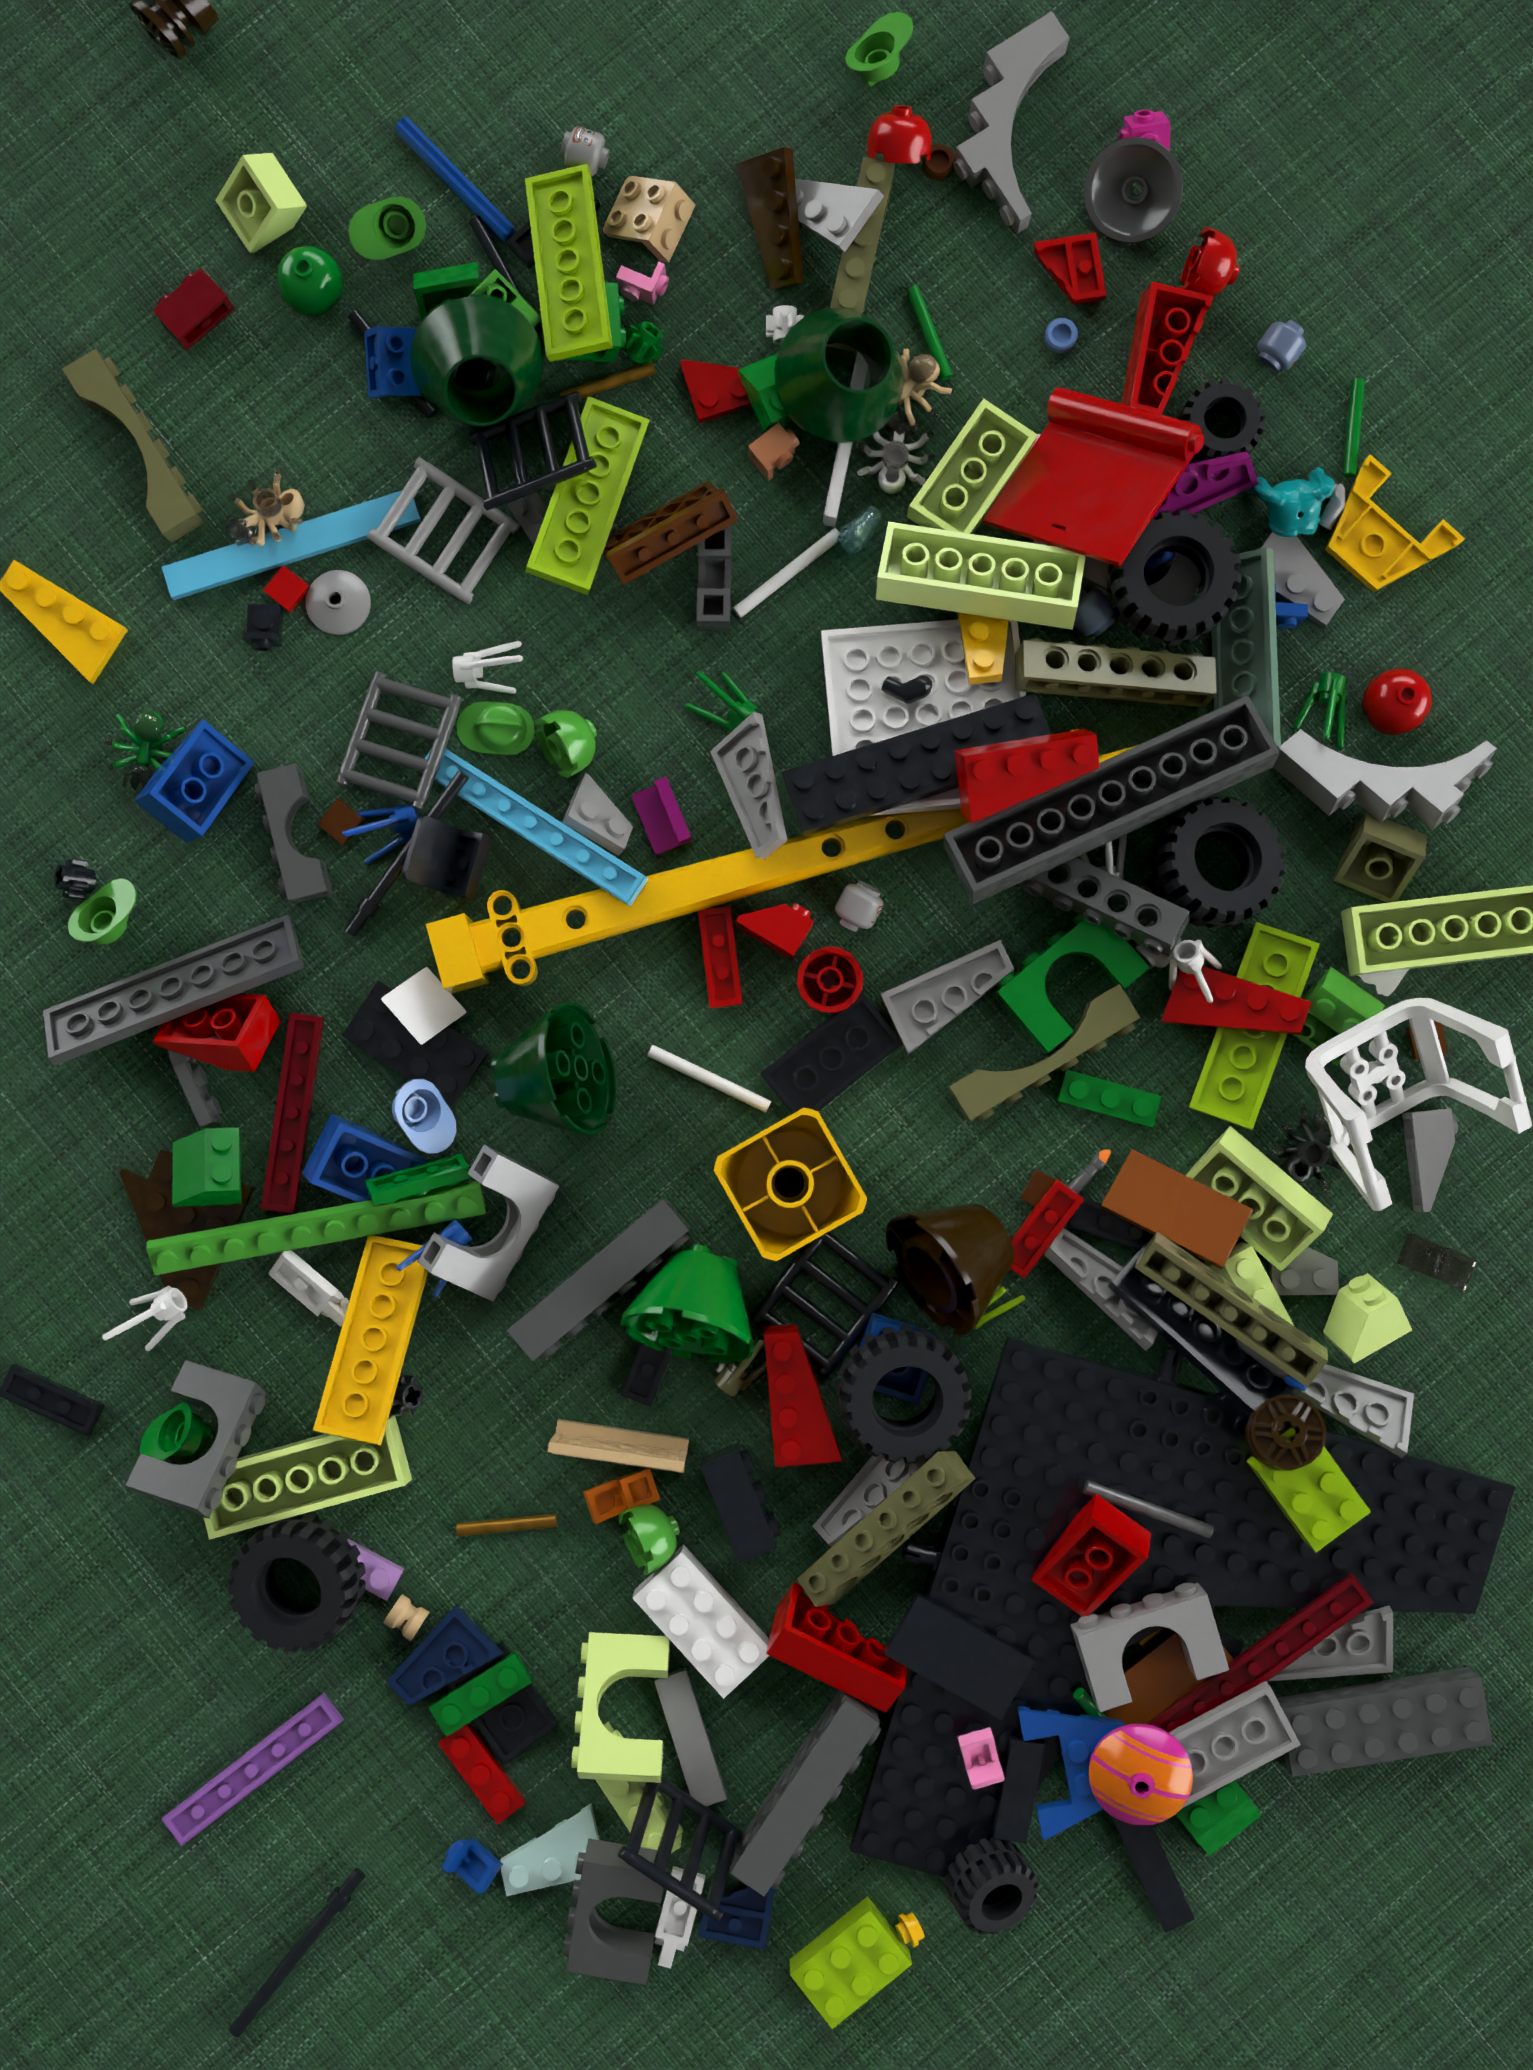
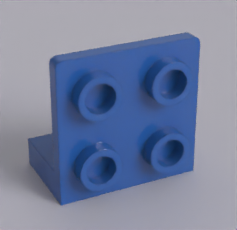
M377 326L364 331L368 398L381 399L389 396L423 397L415 384L410 362L411 344L417 328Z

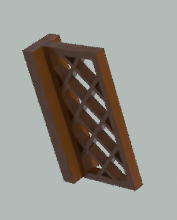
M707 481L610 535L602 556L613 568L620 582L624 585L739 520L726 492L722 488L717 490Z

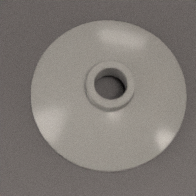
M344 570L326 572L317 577L307 591V614L317 628L328 634L345 635L351 633L363 625L370 613L371 597L365 583L351 572ZM341 595L340 603L336 605L331 604L332 596Z

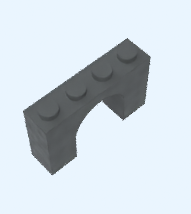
M185 1360L171 1392L182 1402L215 1412L218 1419V1433L215 1442L210 1450L200 1459L183 1465L171 1464L140 1454L125 1486L139 1496L209 1519L212 1511L221 1502L222 1489L227 1479L233 1475L236 1469V1459L242 1446H245L250 1438L251 1426L255 1417L264 1408L266 1392L256 1382Z
M588 1838L586 1852H579L575 1870L576 1874H581V1880H574L571 1901L577 1902L576 1908L570 1907L567 1921V1929H573L572 1935L566 1934L562 1955L568 1956L566 1971L647 1985L655 1934L610 1925L597 1914L594 1907L601 1901L613 1897H626L661 1903L663 1887L618 1857L620 1849L626 1846L625 1844ZM640 1847L638 1854L654 1863L657 1850Z

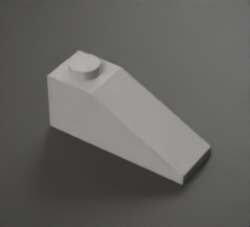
M1451 1108L1402 1113L1414 1211L1430 1212L1455 1144V1134L1458 1132L1457 1118L1454 1114L1452 1115Z

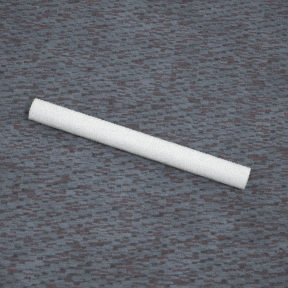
M836 528L832 529L734 606L733 610L742 618L842 539L840 532Z
M652 1045L647 1057L765 1113L771 1103L770 1100L655 1045Z

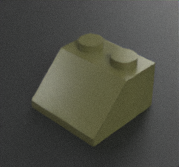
M1365 811L1349 838L1333 881L1386 903L1397 902L1425 859L1427 835L1389 819H1385L1380 823L1370 813Z

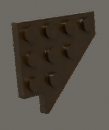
M165 1149L160 1150L149 1178L127 1169H122L120 1172L146 1242L239 1224L254 1191V1187L241 1182L242 1204L173 1207V1153ZM222 1263L160 1274L164 1288L170 1286L171 1288L179 1289L186 1298L187 1306L202 1310Z

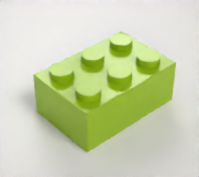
M1294 1428L1287 1430L1280 1437L1285 1436L1288 1442H1290V1437L1295 1435ZM1323 1447L1321 1454L1311 1464L1293 1471H1274L1262 1466L1253 1456L1246 1460L1302 1540L1315 1552H1318L1371 1513L1325 1447Z
M868 1896L789 1959L790 1976L832 2029L912 1965L909 1948L907 1945H904L899 1935Z

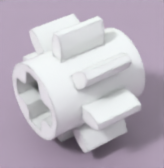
M782 305L773 308V316L766 315V337H773V343L781 346L787 333L798 321L804 318V315H797V309L793 306Z

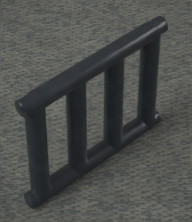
M578 391L563 395L470 434V440L477 447L487 498L483 499V506L487 511L597 467L594 458L589 456L578 409V403H581V396ZM565 410L577 461L559 468L548 416ZM536 422L547 473L529 480L518 428ZM506 433L517 485L499 492L488 440Z
M831 1231L804 1245L750 1316L751 1321L757 1324L762 1322L766 1326L786 1325L770 1312L783 1296L837 1338L839 1342L831 1353L826 1356L802 1337L809 1359L820 1367L818 1371L825 1378L837 1367L866 1329L871 1313L877 1314L900 1283L895 1277L890 1276L887 1278L830 1233ZM822 1244L880 1288L868 1304L810 1260ZM802 1270L860 1314L848 1330L790 1286Z
M661 1777V1783L646 1782L627 1845L620 1849L618 1857L696 1910L718 1922L723 1915V1910L719 1906L735 1845L742 1840L743 1832ZM658 1791L672 1800L656 1857L654 1863L638 1853ZM685 1809L696 1816L698 1821L681 1881L667 1873L666 1868L682 1813ZM712 1827L724 1835L708 1898L706 1899L694 1891L693 1886L709 1828Z

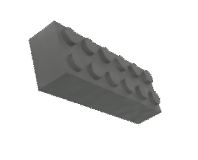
M667 1198L662 1199L506 1331L532 1362L539 1356L543 1361L546 1360L562 1345L559 1341L561 1337L566 1334L571 1339L588 1324L584 1319L586 1316L592 1313L597 1317L613 1303L610 1298L611 1295L618 1291L622 1296L639 1281L635 1276L642 1269L648 1274L664 1260L661 1253L667 1248L674 1252L690 1238L686 1232L691 1227Z
M1469 1667L1276 1697L1301 1744L1281 1755L1282 1764L1292 1777L1493 1745L1481 1676Z
M840 1690L837 1691L743 1832L742 1840L736 1843L730 1866V1874L764 1897L770 1888L775 1890L779 1886L785 1875L783 1868L789 1859L794 1861L799 1856L804 1847L803 1838L809 1830L814 1832L817 1829L824 1815L821 1811L828 1801L832 1804L837 1799L843 1787L840 1784L847 1773L852 1775L862 1759L859 1754L865 1745L871 1746L877 1739L881 1730L878 1727L880 1722L877 1708Z

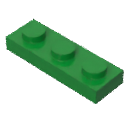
M1065 1070L1056 1101L1153 1128L1162 1096L1071 1070Z
M457 1154L365 1180L367 1193L374 1206L379 1204L390 1205L400 1198L411 1195H425L430 1190L442 1186L452 1187L459 1185L463 1180L470 1179L471 1176L467 1174L469 1166L462 1154Z
M514 1651L429 1706V1710L447 1737L531 1684L533 1678L517 1651Z

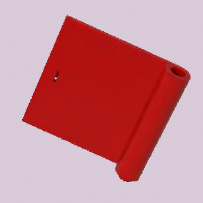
M1058 387L1052 392L1048 402L1047 414L1049 424L985 515L983 522L989 526L1120 567L1194 454L1201 450L1204 443V434L1198 424Z

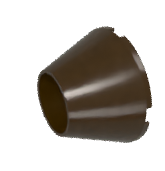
M974 1203L899 1214L892 1218L886 1227L887 1249L889 1252L894 1249L899 1263L894 1269L903 1286L919 1308L941 1328L949 1325L956 1329L953 1331L954 1334L963 1335L974 1329L1015 1260L1011 1239L997 1217L984 1206Z

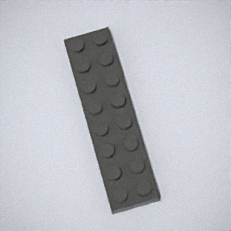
M289 914L43 1010L49 1060L56 1066L303 969L304 965L293 920Z

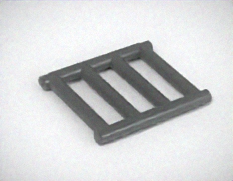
M375 671L336 783L342 786H348V783L411 802L413 803L412 806L417 810H424L459 712L462 697L451 695L448 698L386 679L385 674ZM381 691L445 710L439 728L376 710ZM370 722L434 741L428 759L364 740ZM360 752L422 771L423 774L417 790L354 771Z

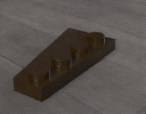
M782 147L736 164L771 290L776 291L804 284L793 149Z

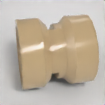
M402 1594L383 1623L390 1628L399 1629L402 1631V1636L411 1641L430 1612L423 1607L416 1608L411 1604V1600Z

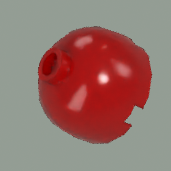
M895 105L892 106V112L883 113L875 119L867 140L868 157L875 159V153L883 154V162L902 164L920 163L921 155H924L927 161L931 158V130L928 123L920 115L912 113V107Z
M1205 227L1198 235V237L1203 238L1200 246L1193 245L1187 256L1180 276V281L1185 283V285L1179 288L1215 296L1227 284L1233 285L1239 274L1240 266L1236 265L1237 251L1233 241L1222 232Z
M1404 668L1392 669L1383 672L1369 683L1364 691L1362 706L1369 718L1367 720L1372 727L1381 733L1396 736L1408 733L1422 724L1430 712L1432 694L1426 680L1415 671Z
M823 947L813 951L803 959L798 969L797 987L801 998L809 1007L821 1013H837L847 1009L857 1000L862 990L863 973L859 963L851 953L839 947Z

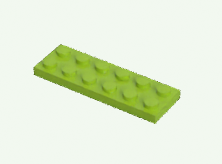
M588 164L525 178L546 357L550 362L613 348L592 178Z
M589 396L581 414V422L589 456L594 458L597 467L556 484L525 571L586 595L589 594L649 424V419ZM573 441L571 442L563 467L577 461Z
M1256 922L1236 977L1301 998L1320 943ZM1218 1027L1189 1108L1253 1130L1287 1034Z

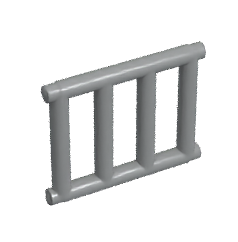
M418 457L414 464L415 472L377 530L373 528L367 534V538L457 599L470 604L474 596L471 592L510 532L514 534L519 529L520 524L498 508L487 511L483 506V498L431 463ZM428 477L444 489L404 548L388 536ZM454 496L470 505L471 508L435 564L431 566L416 555ZM483 514L499 526L460 585L444 573Z

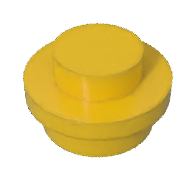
M912 1912L907 1915L904 1913L898 1915L899 1924L895 1925L901 1941L904 1945L910 1943L913 1948L919 1946L918 1941L924 1939L925 1936L915 1915Z

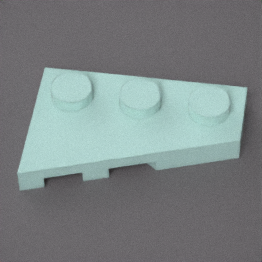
M592 1803L568 1820L565 1819L558 1823L550 1831L538 1838L535 1837L501 1858L500 1862L503 1863L501 1873L506 1896L581 1879V1874L575 1873L579 1852H586L588 1838L599 1840Z

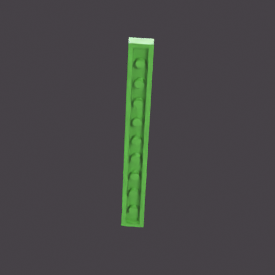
M475 1180L452 1187L443 1186L435 1188L421 1196L411 1195L400 1198L390 1205L379 1204L374 1206L371 1200L149 1240L147 1241L146 1250L154 1275H160L486 1214V1205L481 1183Z

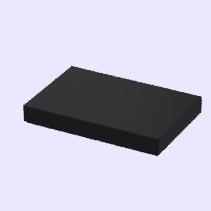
M500 1641L496 1645L504 1652L502 1655L447 1686L453 1691L511 1653L503 1642ZM532 1683L472 1720L504 1765L559 1725L558 1719Z

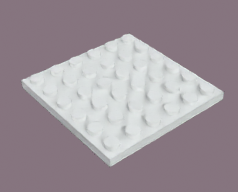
M958 619L821 631L832 756L1026 696V692L1015 691V653L1020 647L1017 621L1009 620L1002 681L972 685L968 684ZM925 675L931 679L933 684L928 696L910 704H906L881 691L882 685L888 676L901 683H906ZM959 788L870 816L961 809Z

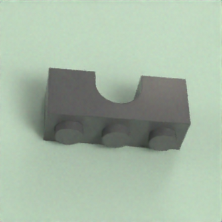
M732 524L698 543V630L730 631Z

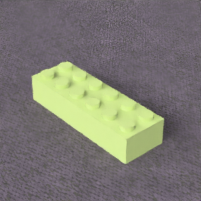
M888 522L877 576L876 600L1073 630L1086 556L1055 546Z
M1533 885L1357 906L1341 911L1349 976L1533 954Z
M389 1416L381 1446L323 1434L237 1458L236 1469L233 1475L227 1479L222 1489V1499L219 1506L212 1511L209 1519L204 1517L210 1540L405 1486L412 1480L396 1416Z

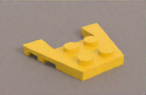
M1369 455L1362 463L1345 502V507L1338 518L1325 550L1374 593L1457 547L1465 538L1443 519L1421 543L1416 541L1370 500V497L1392 473L1372 455Z

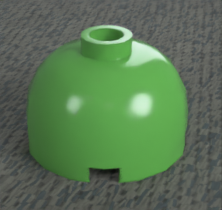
M557 710L535 721V725H540L541 728L535 733L545 758L550 765H553L556 761L559 767L563 769L557 773L565 778H569L591 763L595 755V737L597 732L590 720H585L581 715L570 710Z
M650 1504L634 1506L619 1513V1524L626 1523L628 1530L627 1533L622 1534L625 1544L638 1568L645 1566L643 1574L647 1575L669 1563L675 1555L677 1547L676 1535L680 1533L675 1518L672 1515L667 1517L662 1509Z

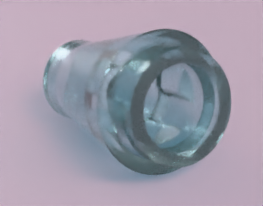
M868 506L861 514L840 528V535L837 537L838 543L852 555L865 551L878 524L883 520L882 514L875 507Z

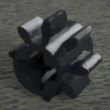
M72 858L71 860L66 859V865L59 864L54 875V885L56 889L63 890L62 897L84 899V893H92L96 883V874L93 869L87 868L88 861Z
M404 1375L399 1377L390 1415H414L413 1409L422 1405L423 1386L414 1384L415 1376Z

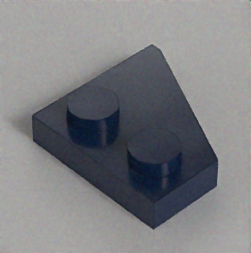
M749 1886L723 1893L719 1906L723 1910L721 1919L716 1922L702 1913L698 1937L765 1950L775 1890L770 1888L765 1897Z

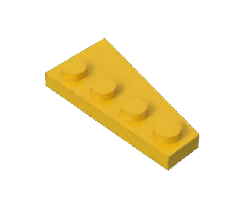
M13 560L0 581V591L90 683L94 684L128 629Z
M957 612L968 684L1002 681L1009 620Z

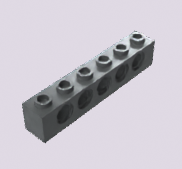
M1076 857L1018 884L1028 894L1034 897L1043 896L1051 900L1059 909L1067 912L1072 910L1082 915L1083 919L1095 926H1100L1101 924L1111 929L1117 937L1123 940L1132 939L1142 944L1144 949L1155 955L1163 954L1169 957L1188 924L1190 911ZM1054 876H1061L1065 878V881L1056 884L1051 882L1050 879ZM1084 890H1090L1095 895L1090 898H1084L1079 893ZM1114 904L1122 905L1125 908V910L1122 912H1113L1109 909V907ZM1148 918L1156 924L1151 927H1145L1139 921Z

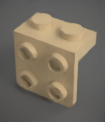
M629 176L625 180L605 222L603 232L611 238L642 242L659 261L670 262L696 205L676 182Z

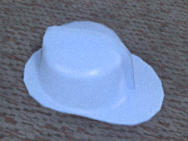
M413 1079L405 1083L401 1089L395 1092L396 1097L392 1104L394 1120L401 1126L411 1143L418 1150L428 1154L440 1153L446 1150L453 1142L456 1134V1120L451 1109L433 1083L425 1079Z

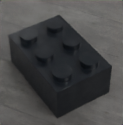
M738 1442L702 1457L700 1468L738 1562L741 1563L777 1548L780 1526L774 1511L767 1512L765 1505L768 1504V1497L761 1480L755 1481L752 1473L755 1472V1465L748 1448L742 1450Z

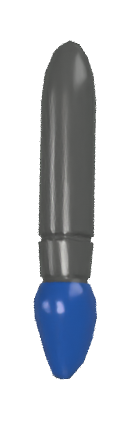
M1236 1338L1237 1344L1244 1352L1272 1373L1282 1378L1287 1385L1302 1391L1307 1389L1306 1386Z

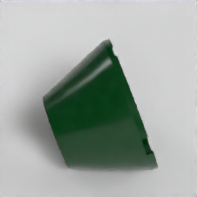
M470 294V297L458 298L452 301L448 299L440 303L420 322L411 344V371L419 392L436 411L461 423L474 426H489L509 418L530 401L541 380L543 353L535 328L519 309L494 296ZM473 358L494 360L508 370L500 383L482 391L465 389L457 385L450 378L451 373L458 365Z
M828 308L807 315L798 321L787 333L775 360V386L784 410L803 431L827 439V442L851 443L873 435L893 416L902 396L904 385L903 365L894 341L876 321L854 310ZM834 343L845 344L856 349L864 357L870 371L869 389H851L842 385L833 377L826 363V345Z

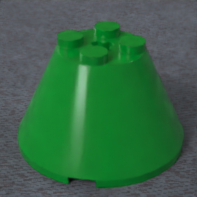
M698 1244L691 1245L690 1250L674 1251L623 1313L620 1326L625 1324L627 1326L625 1333L652 1349L665 1353L667 1347L674 1348L671 1354L673 1356L690 1360L692 1354L710 1356L709 1363H736L749 1359L753 1353L754 1343L736 1269L738 1261L731 1257H719L710 1254V1248Z

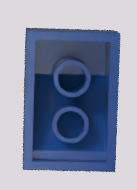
M203 719L155 772L134 802L185 843H188L204 835L255 762Z
M331 1113L302 1173L310 1183L353 1201L361 1202L371 1200L367 1193L365 1180L427 1163L428 1160L363 1126Z

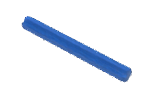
M403 117L396 123L395 130L397 134L477 216L481 217L482 221L501 241L506 242L514 235V226L409 118Z

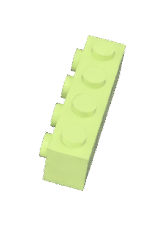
M609 1722L604 1724V1727L612 1734L623 1738L618 1730H613ZM595 1779L629 1832H631L646 1782ZM658 1791L642 1840V1848L658 1850L668 1812L663 1806L664 1800ZM680 1824L671 1853L681 1847L683 1830Z

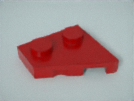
M1096 232L1034 242L1033 251L1072 305L1105 300L1106 290Z
M685 359L680 361V367L699 423L752 407L737 373V370L741 368Z

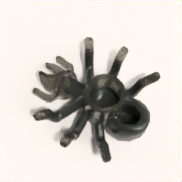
M1302 1107L1300 1109L1301 1117L1299 1123L1308 1140L1294 1133L1288 1124L1283 1123L1282 1129L1286 1131V1135L1299 1144L1297 1147L1272 1149L1271 1154L1294 1153L1284 1162V1172L1297 1183L1307 1182L1314 1174V1177L1321 1183L1324 1192L1329 1193L1330 1187L1325 1177L1321 1174L1320 1167L1327 1163L1329 1166L1339 1169L1344 1173L1345 1171L1338 1162L1329 1157L1328 1149H1331L1330 1143H1325V1140L1332 1137L1325 1114L1319 1120L1321 1113L1324 1111L1323 1107H1319L1313 1117L1316 1123V1134L1312 1133L1307 1124V1109ZM1349 1144V1145H1348L1349 1150H1353L1352 1145Z

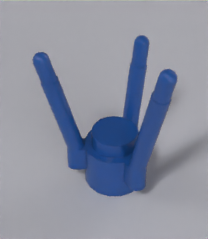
M405 804L392 808L358 812L363 818L390 816L388 819L345 830L342 832V835L348 837L392 825L395 834L402 832L400 837L366 858L364 864L369 865L409 840L414 832L418 815L415 807L412 805L406 807Z
M455 1219L439 1234L469 1247L467 1243L473 1239ZM428 1242L397 1265V1270L402 1271L418 1260ZM441 1278L432 1295L437 1297L448 1281Z

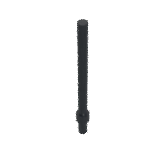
M458 770L426 816L439 821L469 777ZM412 835L368 896L364 895L358 903L357 912L344 928L350 935L355 937L369 917L373 918L379 910L380 901L403 870Z
M355 1868L341 1887H336L328 1896V1903L230 2026L229 2031L233 2036L240 2037L337 1912H342L351 1901V1894L365 1878L362 1870Z

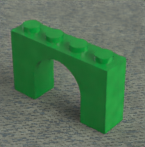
M1080 914L1072 920L1075 926L1067 933L1062 929L1046 941L1050 945L1042 954L1037 950L1021 962L1025 968L1016 976L1013 972L1008 973L997 983L1000 989L994 993L1044 1054L1049 1053L1074 1032L1051 1005L1045 991L1046 974L1056 959L1065 955L1084 956L1092 960L1114 986L1120 984L1122 989L1128 987L1150 968L1127 940L1117 937L1111 929L1101 924L1100 926H1095L1088 923Z

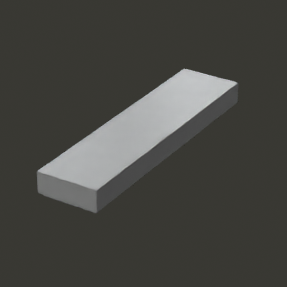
M687 1668L668 1673V1678H654L690 1796L704 1806L727 1800V1794Z

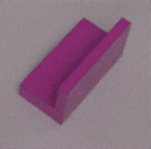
M666 776L655 780V786L632 795L656 855L692 842L691 835Z

